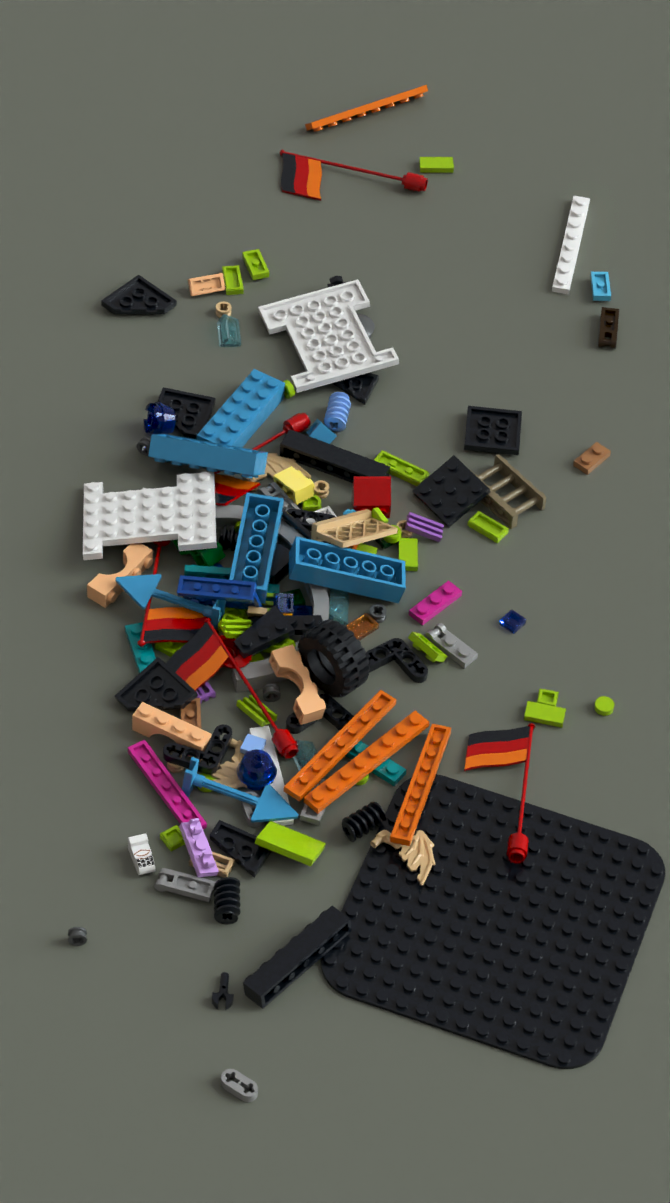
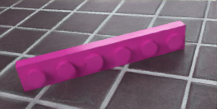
M146 740L128 747V754L177 821L181 824L189 822L190 819L199 818L203 830L206 829V821Z

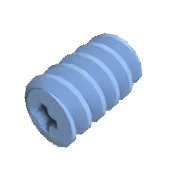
M334 392L329 397L324 424L332 431L341 432L346 428L351 408L348 394Z

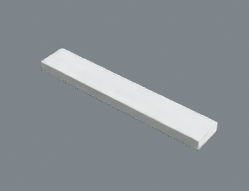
M269 726L249 728V734L266 739V745L260 757L256 758L263 788L269 783L289 804L287 793L284 792L285 785L275 747L271 740L272 735ZM294 819L272 822L286 826L294 824Z

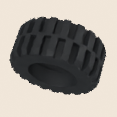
M325 620L300 637L298 651L301 655V661L304 667L308 668L311 681L317 685L319 690H323L325 694L331 695V697H345L368 679L370 666L368 665V657L365 655L366 651L362 648L359 639H356L354 633L349 631L344 624H340L338 621Z

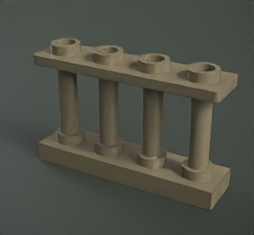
M499 454L495 455L493 467L476 475L482 482L497 472L504 477L491 486L484 483L491 492L481 502L510 529L517 526L518 515L535 505L541 511L545 509L546 496L544 493L533 486L529 480L522 476L517 469L512 467ZM509 483L517 488L503 497L495 493ZM522 494L529 499L516 508H512L507 504Z

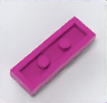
M448 580L409 610V616L423 626L460 598L462 590Z

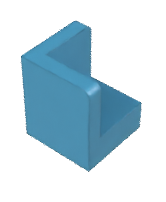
M319 419L306 431L310 437L331 444L337 437Z

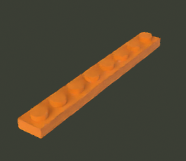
M427 85L305 124L307 131L313 129V132L322 130L324 125H328V127L337 125L339 120H342V122L352 120L351 116L354 115L357 118L365 116L366 111L371 110V113L380 111V107L384 105L386 108L395 106L394 102L399 101L401 104L409 101V97L414 96V99L424 96L423 93L428 91Z
M380 690L284 786V792L300 802L396 705L397 699Z
M413 711L304 797L303 802L317 814L428 728L429 721L417 711Z
M437 724L431 725L390 835V842L410 846L449 740L451 727Z

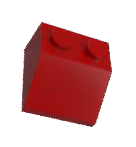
M354 476L352 509L356 510V512L365 509L372 511L373 508L378 507L386 518H390L391 476Z

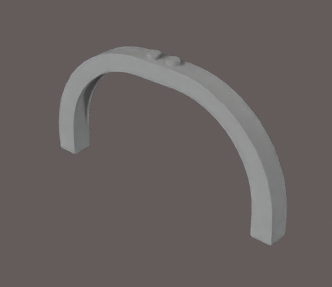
M216 505V531L223 530L225 525H227L228 530L235 527V524L241 521L244 506ZM281 520L277 544H281L290 550L295 537L302 536L293 527ZM304 582L313 615H321L323 621L329 620V589ZM296 642L294 648L298 651V642ZM269 658L251 662L240 668L253 690L263 688L266 684H277L287 679L276 677L269 663ZM232 669V680L236 693L249 691L237 670Z

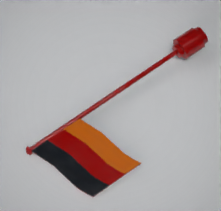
M283 149L280 150V155L283 156L281 189L282 192L321 201V163L402 181L404 189L417 192L425 191L428 184V178H425L424 175L408 172L407 175L401 178L289 153Z
M298 413L284 421L283 431L252 448V450L260 449L278 437L287 434L289 430L300 433L305 431L311 424L309 417L305 413ZM221 471L214 472L215 503L219 506H226L258 487L260 482H249L232 476L217 474Z
M170 540L153 542L155 545H158L153 574L157 573L161 547L168 545ZM151 597L146 606L138 645L142 647L147 643L157 642L187 643L201 629L207 617L203 616L202 613L184 607L150 609Z
M205 618L201 629L191 640L172 655L166 665L196 691L230 659L275 730L271 740L278 752L285 759L294 757L299 750L293 736L288 729L277 728L211 624V619Z
M529 723L526 727L511 730L483 731L470 734L464 771L481 767L509 766L525 762L517 833L509 836L507 846L508 859L512 863L517 864L524 861L528 851L529 839L521 831L533 729H535L533 723Z

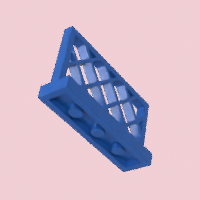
M180 575L177 595L183 596L184 599L205 606H213L216 600H226L225 608L248 610V606L262 607L256 593V582Z

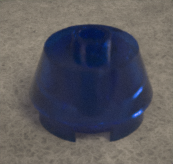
M158 401L149 403L145 409L148 411L147 419L143 420L145 432L150 433L149 436L172 433L176 423L174 409Z
M256 749L247 752L237 766L239 780L251 790H263L264 786L273 783L277 774L275 763L270 755L263 750Z

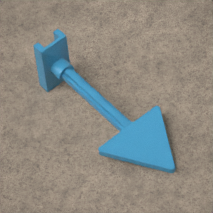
M161 574L116 577L115 581L142 609L146 608L151 597H156L211 618V624L218 633V623L225 613L226 600H216L212 607L156 589L161 580Z
M191 758L189 770H185L182 790L187 797L191 794L194 786L205 787L256 806L250 820L252 823L298 819L299 814L269 783L265 785L261 797H256L197 774L199 759Z

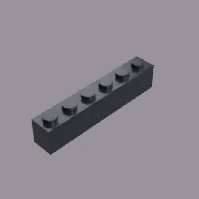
M289 430L280 443L281 457L294 459L299 464L353 483L354 476H389L390 466L293 430Z
M334 906L323 911L314 922L308 924L300 934L294 936L285 947L279 949L270 960L264 962L255 973L245 979L243 982L245 996L262 1009L265 1008L352 931L350 918Z

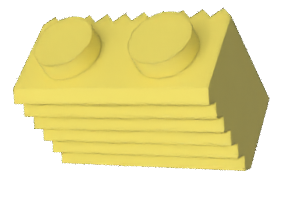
M292 466L273 475L274 482L280 486L295 504L298 505L302 501L304 502L314 496L313 481L310 478H306L301 471L295 470Z

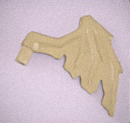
M268 453L265 474L258 475V478L244 477V480L256 482L266 478L267 474L273 478V475L291 466L295 470L301 471L306 478H311V475L298 465L296 460L281 457L277 453ZM258 487L254 488V489L251 490V491H252V492L256 491V490L258 489Z
M232 738L229 745L235 748V754L231 758L232 762L225 761L224 764L220 765V769L216 773L210 774L212 778H216L212 781L237 789L240 787L249 788L261 777L259 771L252 770L246 763V754L240 753V748L243 744L241 740L237 741Z
M382 830L376 834L370 845L376 848L384 842L395 849L402 848L399 856L403 862L408 861L407 867L411 872L416 871L420 866V874H418L417 880L420 883L419 885L423 886L432 865L435 866L432 851L434 844L424 831H416L410 846L390 842L391 833L387 830Z

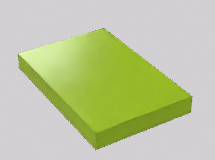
M269 821L255 840V844L308 866L313 865L326 845L322 841Z

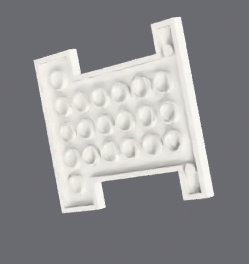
M358 279L258 307L259 314L269 335L287 331L306 372L291 376L292 384L297 393L399 364V358L393 347L378 352L375 351L356 313V310L370 307V301Z
M214 472L177 475V486L148 488L123 492L103 493V482L84 484L83 560L103 559V546L177 539L179 551L217 548Z

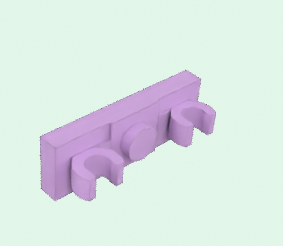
M199 818L181 823L179 828L197 877L217 876L219 871Z

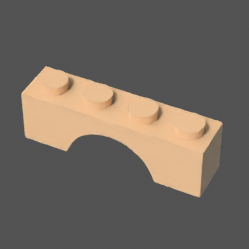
M142 543L128 545L123 550V564L125 568L111 575L99 573L87 584V597L104 608L110 603L115 602L118 595L124 592L115 581L116 577L141 575L142 572L149 569L153 564V550Z
M292 644L271 651L269 663L276 677L287 678L298 686L300 695L295 700L293 711L300 725L322 719L326 705L324 700L320 699L317 686L314 682L312 683L307 667H304L299 651H296Z
M144 702L140 704L132 715V730L148 738L153 734H162L171 738L177 744L205 752L212 737L211 733Z

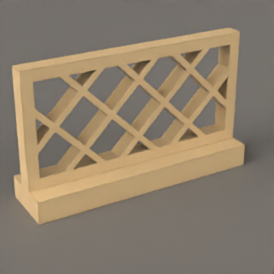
M365 509L312 523L311 540L327 541L338 547L346 548L397 534L398 528L372 518V511Z

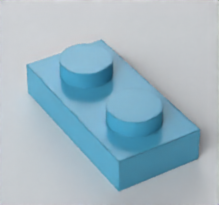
M591 271L590 279L593 301H611L608 272Z

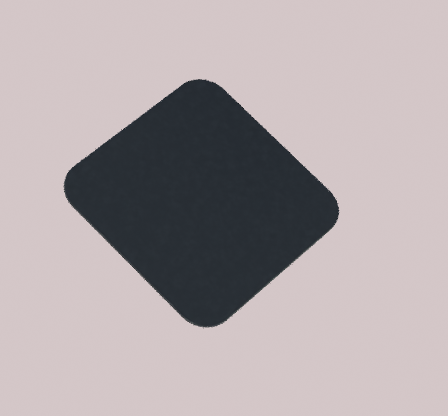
M436 774L416 831H424L433 842L434 847L432 851L435 866L432 865L423 886H421L417 880V876L420 874V866L416 871L411 872L407 867L408 861L403 862L399 856L402 848L395 849L384 842L376 848L370 846L341 910L343 914L350 918L352 931L321 959V968L327 983L335 991L348 998L550 1067L574 1069L590 1063L599 1055L604 1046L665 880V866L661 856L648 843L637 838L525 802L521 833L529 839L527 857L522 863H512L507 856L508 838L511 834L517 833L521 801ZM412 778L403 782L394 793L385 813L386 821H382V825L376 834L382 830L392 833Z

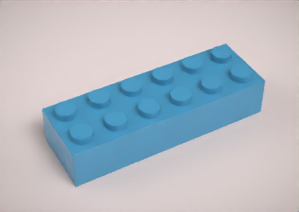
M253 369L197 434V440L242 448L284 399L285 383Z
M168 434L151 435L148 457H153L156 462L165 463L166 461L179 466L189 464L190 468H206L207 471L212 472L224 470V474L240 475L242 473L241 477L258 478V475L265 474L268 452Z
M246 493L229 580L256 582V593L260 602L265 604L283 513L284 498Z
M297 536L289 551V579L398 604L406 589L405 561L350 548H341L336 545Z

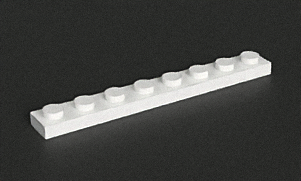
M573 196L552 292L569 295L590 198Z

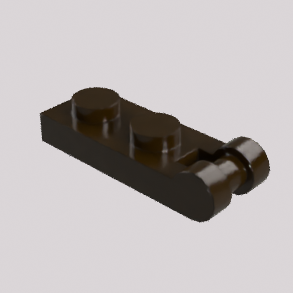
M602 307L598 347L610 346V348L616 349L619 309Z

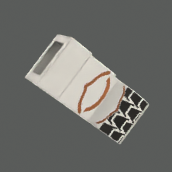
M147 834L128 837V850L138 875L155 872V863L148 844Z

